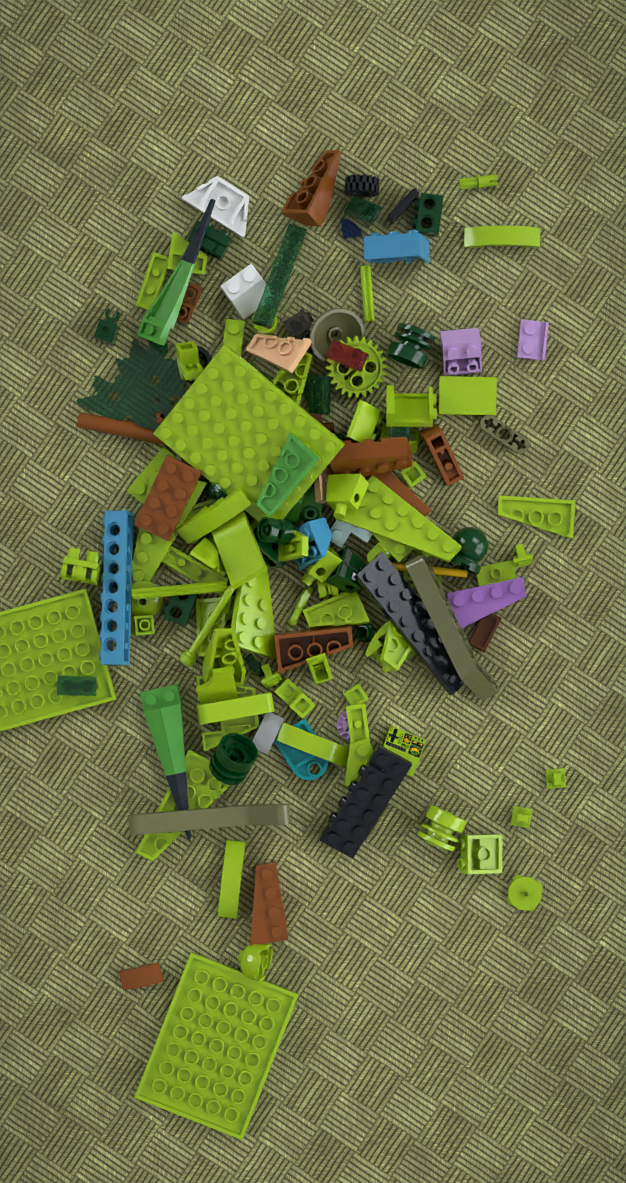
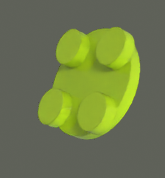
M515 875L508 889L507 902L519 910L534 911L541 901L543 886L539 881L531 877Z

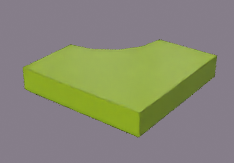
M232 666L213 669L209 681L196 686L200 705L238 698Z

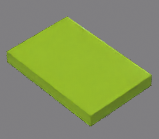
M439 376L438 415L496 416L497 377Z

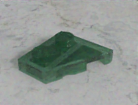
M308 373L303 394L307 399L310 413L330 414V376Z

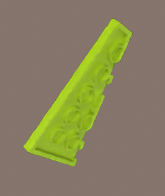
M151 471L146 498L158 475L157 471ZM197 482L176 529L186 522L208 482ZM139 527L132 561V584L139 581H152L161 562L179 534L176 529L168 542Z

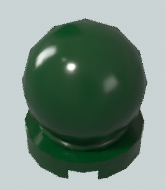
M464 527L458 530L452 538L462 546L461 550L450 562L444 560L443 562L451 566L454 564L462 566V570H467L468 573L476 575L479 574L481 569L478 562L483 560L487 554L489 543L485 534L480 529Z

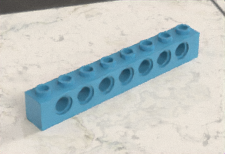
M127 510L105 511V516L103 517L105 532L102 538L104 546L102 564L104 567L103 574L101 575L103 592L101 593L102 612L100 613V621L102 623V631H100L99 635L101 641L99 660L101 665L130 666L134 513ZM119 527L120 531L115 535V529ZM119 546V551L115 554L114 549ZM118 565L119 569L117 573H114V567ZM117 584L118 590L114 593L113 587ZM117 603V610L113 612V605ZM116 622L117 628L113 631L112 625ZM115 641L116 648L115 650H112L111 646L112 643Z

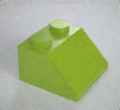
M360 400L346 435V440H351L352 443H363V439L374 441L376 434L373 431L375 426H380L383 416H380L381 410Z

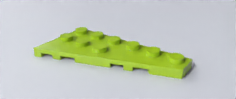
M373 475L368 480L369 485L359 509L346 511L344 519L335 517L337 521H343L351 524L353 527L361 528L393 542L407 545L409 548L420 550L446 562H450L462 548L460 544Z
M267 567L266 571L237 588L231 628L235 630L241 650L270 659H277Z
M190 749L185 756L189 809L208 808L230 785L220 782L212 775L209 769V759ZM170 787L157 812L177 810ZM183 831L145 834L136 853L154 861Z

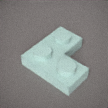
M337 520L330 529L332 533L330 541L340 548L344 545L351 532L365 542H368L373 535L367 530L356 528L351 524Z

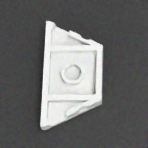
M216 176L209 180L208 183L202 184L196 190L182 197L183 201L202 213H205L211 199L216 200L210 218L241 238H245L249 196Z

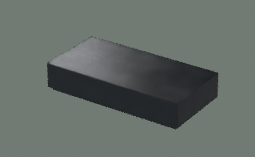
M415 188L388 214V221L391 224L419 197V192Z

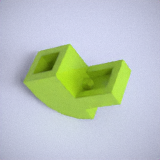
M195 342L175 344L177 365L181 379L195 381L203 371L199 363L198 348Z

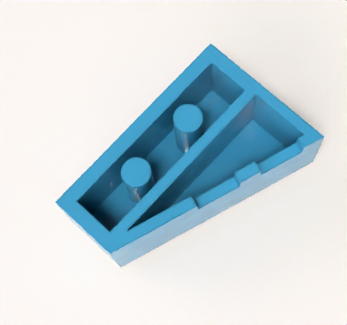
M409 230L407 234H400V232L395 231L389 232L388 235L371 233L370 236L364 237V260L369 263H394V261L406 260V263H412V260L422 259L424 263H430L429 239L418 233L417 230Z

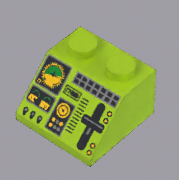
M390 726L382 746L412 762L407 775L413 777L426 740Z

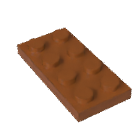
M166 455L134 525L169 542L202 471Z

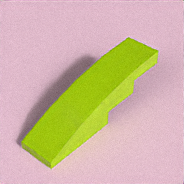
M238 488L225 499L221 497L210 507L205 506L176 530L189 544L220 527L252 503L242 490Z

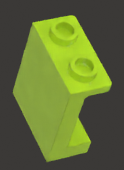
M387 385L386 427H433V419H437V408H433V405H436V394H433V387H429L427 394L394 393V385Z

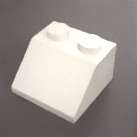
M252 264L221 285L222 292L243 320L274 299L263 278Z

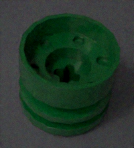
M399 323L397 326L399 332H395L394 337L400 343L391 342L386 355L404 365L423 369L428 356L421 352V350L430 351L432 346L429 344L434 343L435 337L420 327Z
M229 733L223 736L209 761V769L212 775L224 784L238 785L242 783L258 757L256 745L250 738L242 734Z

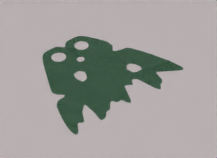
M134 339L130 349V358L125 357L123 360L115 359L121 376L115 377L116 382L111 384L99 376H94L93 387L97 395L77 399V403L88 410L121 421L132 414L133 422L137 426L156 430L161 423L158 424L153 421L154 414L162 412L166 418L175 407L169 403L170 397L177 394L182 398L186 393V389L175 361L170 358L164 359L168 352L166 342L162 346L148 340L149 349L147 351ZM152 375L159 378L160 383L158 386L151 385L150 377ZM113 391L120 393V400L113 401L108 396ZM156 397L160 398L159 403L154 402Z

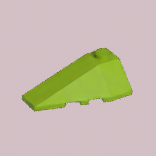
M308 352L304 354L292 374L280 369L273 379L274 385L298 405L300 404L313 357Z
M211 537L209 540L204 538L190 552V555L227 578L228 576L214 538Z
M234 628L214 629L203 661L202 673L204 682L209 681L213 669L232 666L236 686H243L246 670Z

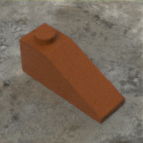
M435 423L433 427H427L420 431L421 437L446 485L450 486L463 479V473L443 430L438 424Z

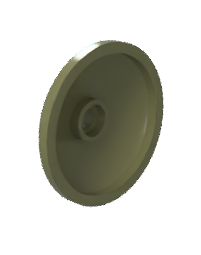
M345 308L327 310L315 320L311 327L309 339L312 341L311 349L320 360L330 364L326 361V358H332V355L328 353L329 351H336L333 345L341 346L339 340L346 343L347 336L353 341V337L356 335L360 341L362 336L365 337L364 324L351 310ZM336 330L335 335L331 336V332ZM359 348L352 351L353 358L360 352Z

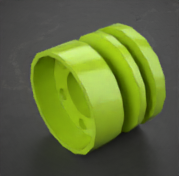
M430 805L425 816L432 823L431 825L422 823L421 826L427 829L428 832L419 830L417 835L432 846L454 852L456 847L448 842L451 840L458 843L459 840L452 833L453 831L462 833L467 821L441 808Z

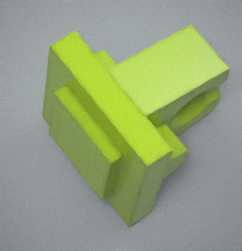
M523 544L515 545L514 568L532 564V554L525 553Z
M269 663L261 666L265 674L262 677L261 683L265 688L283 681L278 671L273 672Z
M565 768L545 769L547 789L566 788Z
M513 806L510 825L530 828L533 809Z

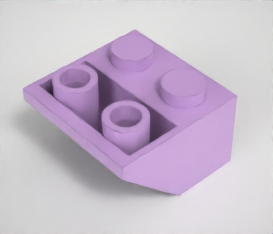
M478 328L440 332L444 376L482 372L481 338Z

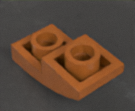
M189 281L177 317L178 321L189 324L204 287Z
M159 962L142 964L140 967L119 971L123 990L145 987L164 981Z

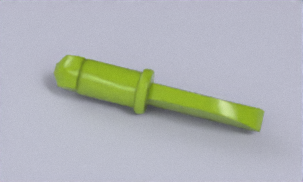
M312 587L305 588L301 593L291 618H289L290 626H295L298 623L300 614L304 610L303 608L313 591Z

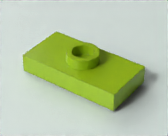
M513 560L482 566L479 574H476L478 587L516 579Z

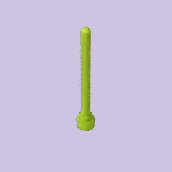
M231 585L223 593L190 649L184 651L179 659L184 664L193 666L195 663L196 652L235 590Z

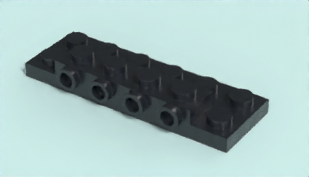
M378 744L366 765L362 764L359 768L357 779L352 780L349 784L347 795L342 796L339 800L337 811H333L329 816V823L320 836L319 841L353 859L408 773L412 762Z

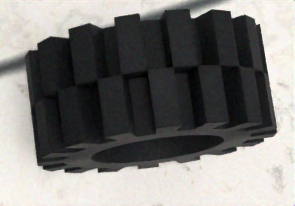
M366 174L348 175L345 177L344 193L355 197L378 196L380 179L376 176L372 177V175L366 176Z

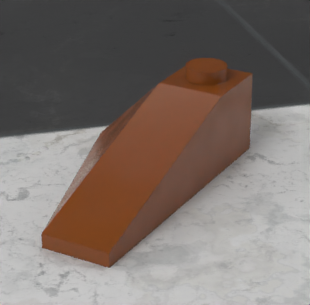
M326 150L312 167L313 172L307 179L303 178L300 182L302 186L296 193L292 192L281 211L282 215L305 226L321 227L330 207L342 153L340 150Z

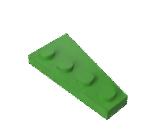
M293 433L289 434L286 445L282 449L280 457L271 471L272 474L256 503L269 517H272L321 459Z

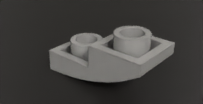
M271 712L265 714L252 741L256 745L257 750L268 755L284 718Z

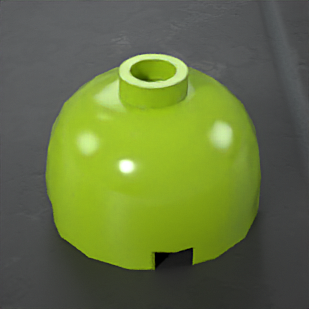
M249 944L245 947L244 951H240L238 961L240 962L243 974L248 978L259 982L265 979L266 975L263 973L265 969L269 970L272 961L273 949L269 948L272 946L271 944H253L251 946Z

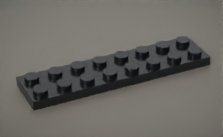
M383 552L379 553L354 575V578L449 695H453L464 682L459 677L424 603Z

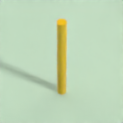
M391 562L398 571L408 572L406 564ZM432 566L435 575L467 578V570Z

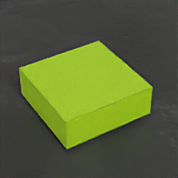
M359 683L343 693L350 705L361 704L369 700Z

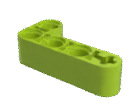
M272 692L196 705L199 725L275 711Z

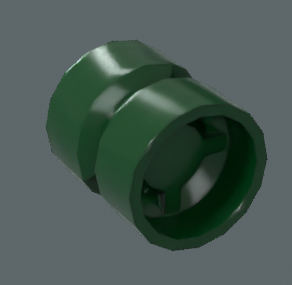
M263 517L257 527V536L262 542L287 545L291 542L294 534L293 524L288 520Z

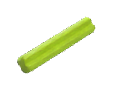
M364 265L360 267L364 321L373 322L375 317L371 267Z

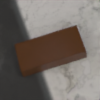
M491 613L479 619L468 641L469 644L485 652L502 618Z

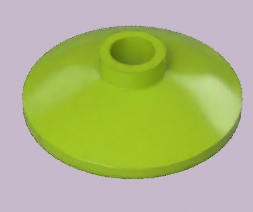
M139 581L132 584V590L158 587L150 581ZM131 595V613L134 616H154L162 607L163 597L146 598L147 603L142 604L140 599L134 600Z

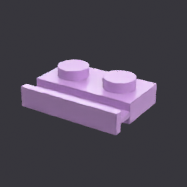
M521 319L517 358L545 360L549 322Z

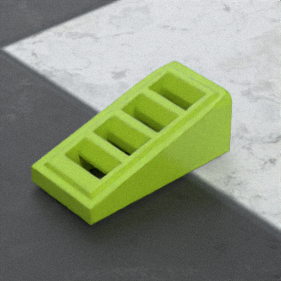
M325 653L306 659L315 685L333 679Z

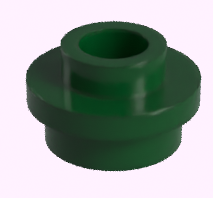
M361 624L356 629V637L361 642H370L374 637V628L370 624Z

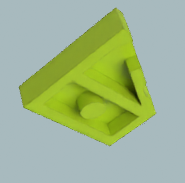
M172 232L167 264L168 270H175L189 245V242L175 232ZM200 250L192 274L205 275L208 256Z
M294 529L293 538L289 544H278V561L307 557L309 550L308 536Z

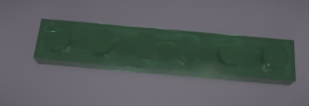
M293 224L288 225L253 318V324L268 329L272 328L307 234V229Z

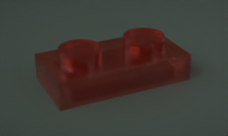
M333 339L326 358L362 372L369 354Z

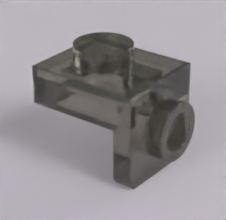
M302 308L299 310V313L285 320L283 324L291 337L296 338L311 329L313 325L311 322L314 320L309 311L305 312Z

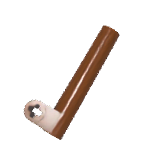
M162 408L158 412L155 426L80 412L77 427L166 445L153 433L164 421L162 416H165L166 413L169 414L171 409Z

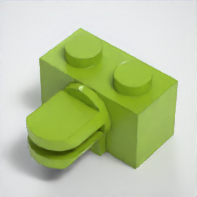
M373 534L372 536L378 543L368 552L367 561L369 563L375 556L383 552L388 559L392 557L399 563L413 549L407 545Z

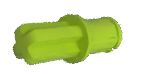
M477 174L476 177L460 178L459 187L460 189L478 188L480 190L481 187L497 186V174L485 176Z

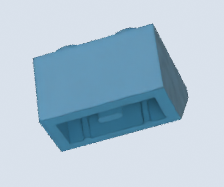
M325 517L308 521L295 529L308 536L309 545L308 556L295 559L299 570L305 569L326 556L332 533Z

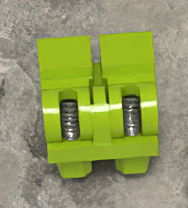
M70 547L67 557H64L62 579L100 586L103 567H100L98 563L99 553L88 551L86 561L79 560L81 549Z

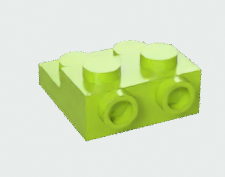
M461 834V839H458L457 843L458 849L461 850V858L457 861V866L461 873H502V834Z

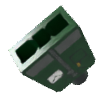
M345 547L337 552L342 562L330 574L326 582L352 594L359 589H363L354 578V575L366 564L348 547Z

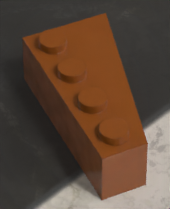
M407 437L381 438L380 442L363 439V443H351V440L343 441L345 443L343 448L329 463L335 474H361L363 477H367L373 474L412 467V447Z
M351 625L274 634L278 674L307 663V658L323 653L327 656L353 647Z
M276 861L256 865L250 946L289 939Z

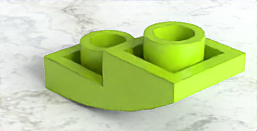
M153 615L131 617L130 636L155 634Z
M388 621L376 632L370 641L365 653L366 657L371 655L374 658L382 651L380 649L382 644L378 639L380 637L385 639L389 625Z

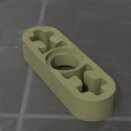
M486 415L481 419L480 429L516 454H523L529 449L527 438L494 416ZM484 420H492L494 427H497L498 424L501 426L495 435L492 433L494 431L493 428H485ZM503 429L508 430L510 433V437L507 440H502L499 437V432ZM513 435L517 436L514 439L515 441H524L525 449L521 448L518 450L517 444L514 442L511 445L508 444L512 440Z

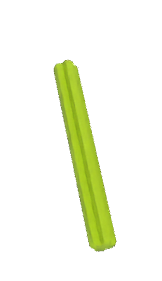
M215 581L133 589L132 598L136 600L222 592L227 589V582Z

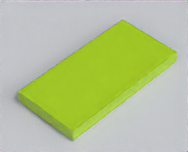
M244 510L211 531L230 584L234 589L267 570Z

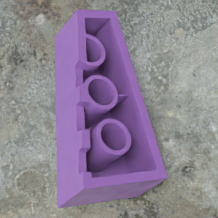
M523 577L446 594L461 628L527 596Z

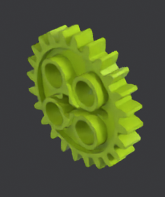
M354 335L353 341H351L350 337L347 336L346 343L339 340L341 346L333 345L336 351L328 352L332 355V358H326V361L330 363V365L325 366L326 369L330 370L326 376L332 377L329 381L330 384L336 383L334 386L335 390L341 388L340 394L343 395L347 391L348 397H351L352 393H354L355 398L359 397V393L366 397V391L373 394L372 387L379 389L377 382H384L380 377L387 374L382 371L383 368L387 367L386 364H382L386 357H380L384 351L381 349L377 350L379 345L377 343L372 345L373 340L369 339L365 342L366 339L362 336L359 341L358 336ZM359 348V357L353 358L352 351ZM368 354V357L362 361L364 356ZM370 361L373 362V369L366 371L365 365ZM346 362L347 369L344 372H340L338 369L339 365ZM354 363L358 364V371L354 369ZM360 376V383L353 385V377Z

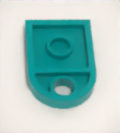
M305 718L293 725L315 734ZM276 736L275 744L299 778L315 780L325 773L328 767V760L276 740ZM313 763L320 766L319 773L315 775L309 772V766Z

